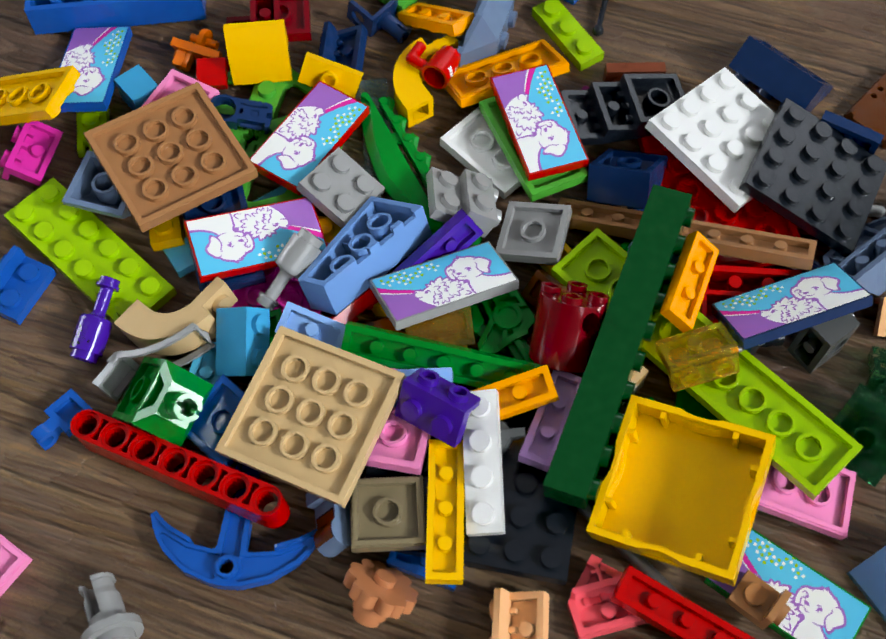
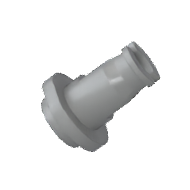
M100 572L89 576L93 589H87L86 586L78 587L79 594L84 597V611L89 627L83 632L81 639H139L144 632L142 619L138 614L126 612L122 596L115 587L116 578L113 573Z

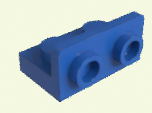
M13 245L9 252L0 259V316L21 325L57 273L52 267L27 257L22 249L16 245Z

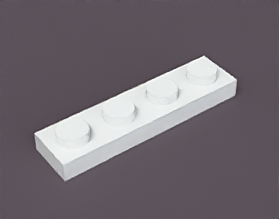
M497 389L470 391V393L480 397L481 400L479 406L470 412L463 434L466 534L469 537L505 534L499 392Z

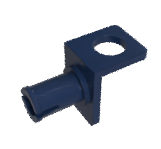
M354 0L348 2L347 18L355 25L363 24L368 30L370 38L379 30L384 29L399 44H402L411 33V29L395 17L398 0H390L373 16ZM355 11L362 16L364 23L357 18Z

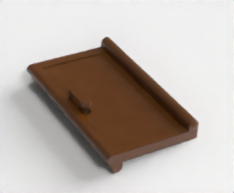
M886 72L844 114V118L883 134L881 147L886 150Z

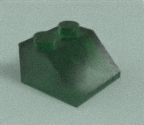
M859 383L832 421L863 446L861 451L847 464L846 468L857 472V476L875 488L886 474V400Z

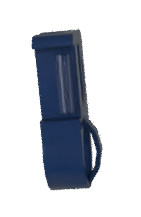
M220 94L211 99L215 108L219 105H229L234 108V115L219 113L230 129L237 130L238 126L259 131L264 130V135L270 132L273 106L270 103L236 98L227 94Z

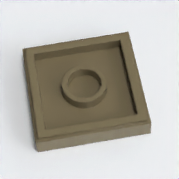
M423 476L359 478L351 495L352 553L426 550Z

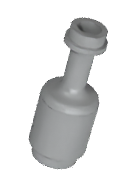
M301 227L298 233L294 232L275 261L279 266V273L265 293L262 291L258 293L259 296L256 301L263 307L270 309V311L278 307L279 302L276 299L291 278L298 279L321 253L322 250L319 248L324 242L303 227Z

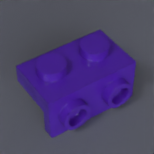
M419 368L403 380L394 415L455 448L462 441L470 412L479 406L481 398L470 393L467 388L455 385L440 377L433 370Z

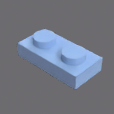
M287 301L274 332L277 333L281 325L341 349L346 325Z

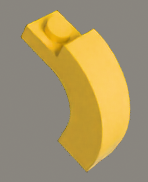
M447 35L434 40L428 45L422 38H419L404 49L397 59L393 71L394 100L398 114L407 118L406 126L408 129L434 116L433 96L422 83L424 79L421 71L406 62V55L417 41H421L426 45V49L420 57L429 62L434 53L442 46H452L457 50L458 40L456 37H449Z

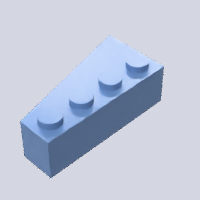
M371 196L298 278L310 308L337 315L370 288L371 279L384 276L432 236V232L423 206Z

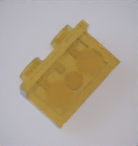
M470 306L405 328L408 335L466 348L475 345Z
M722 322L655 341L656 352L669 373L670 387L674 392L737 374L740 371L738 345Z

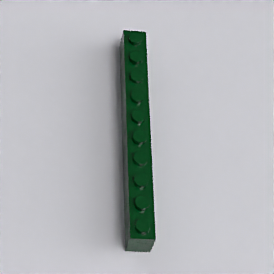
M653 184L544 480L543 493L546 497L586 510L589 499L593 501L597 499L602 480L597 479V475L601 466L607 468L613 452V447L608 445L611 435H618L624 418V414L619 412L623 402L629 403L631 394L633 395L635 383L630 381L633 372L640 373L646 352L641 351L644 341L651 342L656 327V322H653L652 318L655 311L660 313L666 296V293L662 292L664 283L670 284L677 265L672 263L674 255H681L686 236L682 235L684 227L690 228L696 209L690 208L692 194Z

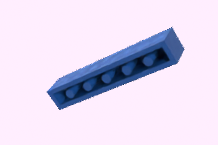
M25 0L24 12L36 35L71 32L74 28L137 26L207 19L206 0Z

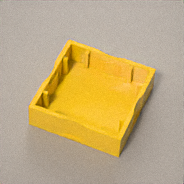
M631 394L616 439L613 462L609 472L602 481L586 532L594 540L735 587L776 448V435L723 420L700 418L681 408Z

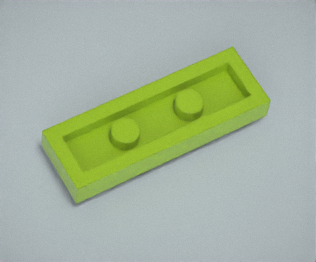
M547 0L532 8V17L579 72L603 60L605 52L559 0Z

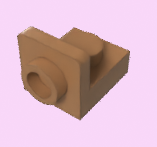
M747 570L725 602L761 630H764L770 624L774 623L778 626L784 620L791 609L786 602L792 593L786 589L779 593L750 570Z

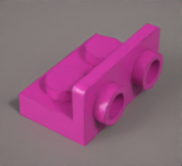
M39 121L25 123L23 127L17 125L11 142L15 143L12 151L5 150L0 161V167L4 168L2 179L8 181L10 175L40 186L64 132Z

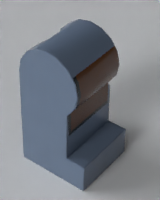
M307 493L305 495L306 507L315 509L317 529L314 534L315 546L323 556L333 558L351 546V497L346 507L343 508Z

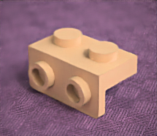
M494 588V598L490 601L489 613L492 620V636L489 639H548L549 594L547 592H509L504 588Z

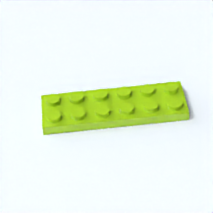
M54 177L4 214L6 220L94 304L100 290L96 282L99 281L101 275L119 280V292H113L106 312V316L112 322H115L137 299L156 312L177 294L175 288L91 211L63 205L62 199L67 189Z

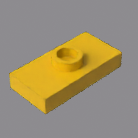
M307 52L297 82L314 87L320 80L355 99L364 72Z

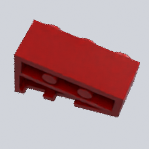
M714 265L699 312L720 329H725L712 314V303L802 273V270Z

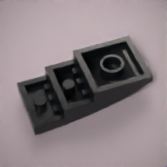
M677 73L623 74L619 82H592L588 90H560L582 145L606 144L652 136L645 128L649 119L685 95Z

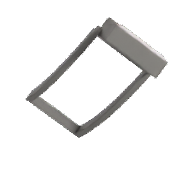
M191 323L183 330L156 344L135 350L114 352L106 360L108 363L92 383L117 402L140 366L132 358L160 351L183 339L194 330L207 343L193 353L172 363L182 367L214 348L215 344L211 341L208 332Z

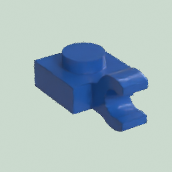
M70 389L44 410L49 419L37 426L30 434L46 451L57 442L62 432L69 438L73 435L70 430V423L78 412L93 409L76 392Z

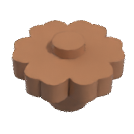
M362 559L361 563L352 562L345 574L343 585L350 589L348 596L354 600L352 615L358 623L365 627L376 628L389 617L399 619L402 614L410 615L417 602L418 592L410 587L412 581L398 569L387 568L381 561Z

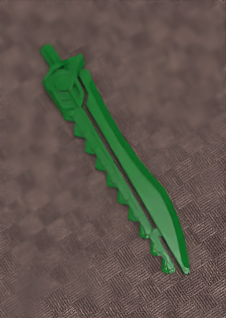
M363 92L361 94V102L369 106L370 109L369 115L362 122L367 152L379 183L385 187L384 191L392 200L422 205L433 235L443 224L429 217L428 198L398 146H402L426 190V174L430 170L431 155L425 151L418 152L419 137L414 133L405 132L407 118L401 114L394 115V99L389 96L378 99L380 110L394 132L391 134L370 95L367 92ZM480 236L469 247L481 244L482 237ZM518 289L479 302V309L476 304L461 309L472 337L479 338L477 343L479 351L492 354L509 351L514 359L535 363L529 358L530 347L527 344V338L533 332L535 315Z

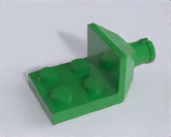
M145 356L112 417L182 447L195 420L199 417L198 414L202 412L203 405L214 385L166 359Z

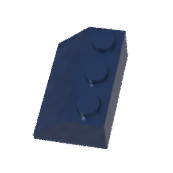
M750 35L729 64V67L735 70L733 75L739 81L747 85L751 81L759 87L757 93L770 101L776 98L780 102L788 98L808 112H811L834 88V86L763 39Z

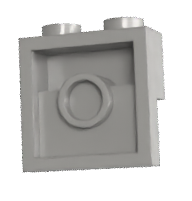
M435 167L430 168L426 174L429 217L431 219L446 223L462 208L484 232L481 237L485 238L492 228L498 226L502 218V211L496 208L499 190L493 187L491 178L483 173H476L466 168L459 177L449 171H443Z

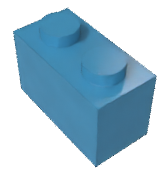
M256 307L216 308L215 376H222L224 374L228 377H253L270 346V309Z

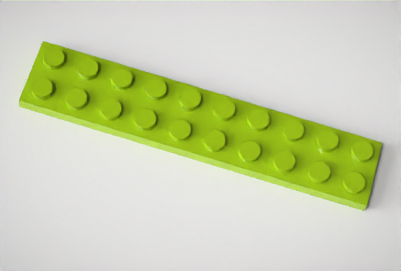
M596 228L551 268V275L564 286H567L568 281H579L588 285V291L608 294L609 306L628 252L600 229ZM665 283L662 292L667 293L669 286ZM654 312L652 321L656 322V327L651 342L644 341L641 351L646 352V357L720 421L723 420L776 435V448L771 465L810 499L814 500L863 448L859 442L747 350L718 363L715 370L705 371L702 368V360L705 357L714 358L739 346V344L701 312H698L693 330L683 333L662 314Z

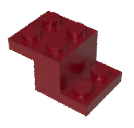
M250 0V16L226 17V24L284 19L288 42L312 40L310 0Z

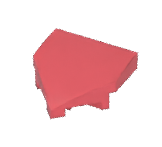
M591 554L576 586L573 587L570 599L567 602L577 639H591L647 624L646 621L610 601L622 572L602 562L601 558Z

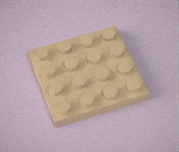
M280 325L215 451L222 456L345 508L396 403L403 380L407 377L402 372Z

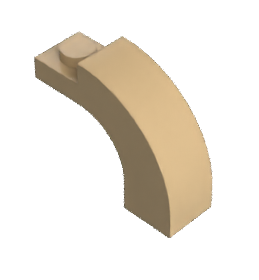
M216 277L190 304L178 311L158 313L149 309L137 299L114 324L139 348L161 342L183 330L191 323L208 332L210 339L213 340L216 337V308H231L238 299L226 282ZM194 330L178 342L152 354L179 355L200 348L207 342Z

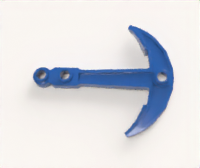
M237 462L235 470L259 479V471ZM246 489L236 491L233 498L242 496ZM225 510L217 546L211 549L195 545L189 536L170 526L157 511L151 513L152 528L164 554L186 576L213 588L246 590L271 584L298 568L316 548L314 534L317 529H314L298 538L275 544L274 551L248 552L253 521ZM232 563L234 565L231 572H221L224 564Z

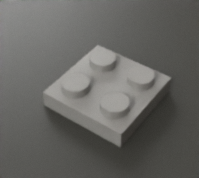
M338 147L298 183L296 189L342 229L371 196L379 197L382 195L385 187Z
M509 201L495 250L504 261L556 265L562 257L572 216L571 205Z

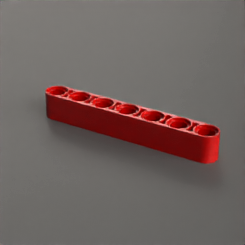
M82 410L71 420L70 430L72 434L91 452L267 528H279L289 519L290 507L280 490L274 485L95 410ZM125 439L122 444L116 446L119 441ZM154 451L151 457L144 459L148 453ZM184 463L180 470L173 472L176 466ZM215 476L211 483L203 485V482L208 477ZM246 489L242 496L233 498L236 491ZM278 502L273 510L263 512L267 504Z

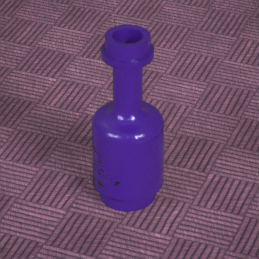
M101 275L99 281L96 282V285L100 287L92 312L89 314L83 313L78 319L69 346L72 349L70 357L91 364H97L98 358L103 357L112 330V322L107 320L105 316L113 292H119V280Z

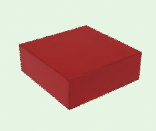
M226 57L196 58V80L217 90L228 89V61Z

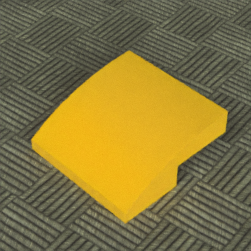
M284 19L223 24L226 50L234 86L260 84L263 81H293Z

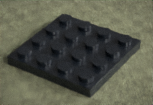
M786 98L779 105L739 189L839 254L847 257L854 252L885 176L886 162L880 157L872 155L867 149L852 139L845 137L844 134Z

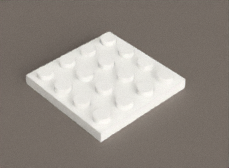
M724 67L649 119L645 128L735 213L753 199V197L740 190L739 186L775 113Z

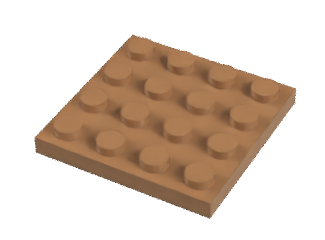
M199 82L83 133L142 233L258 177L256 167Z

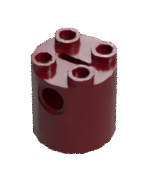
M568 281L567 286H561L554 282H542L529 348V358L537 364H547L551 374L553 370L568 372L574 375L584 373L606 315L609 301L608 294L588 291V285L579 281Z

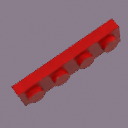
M630 565L624 569L610 599L613 603L675 639H755Z

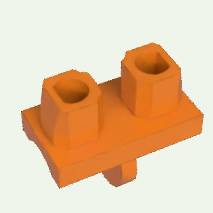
M206 28L202 29L198 35L192 33L190 35V42L173 37L170 43L175 49L172 65L178 70L189 72L196 58H222V53L217 51L220 43L213 40L212 31Z

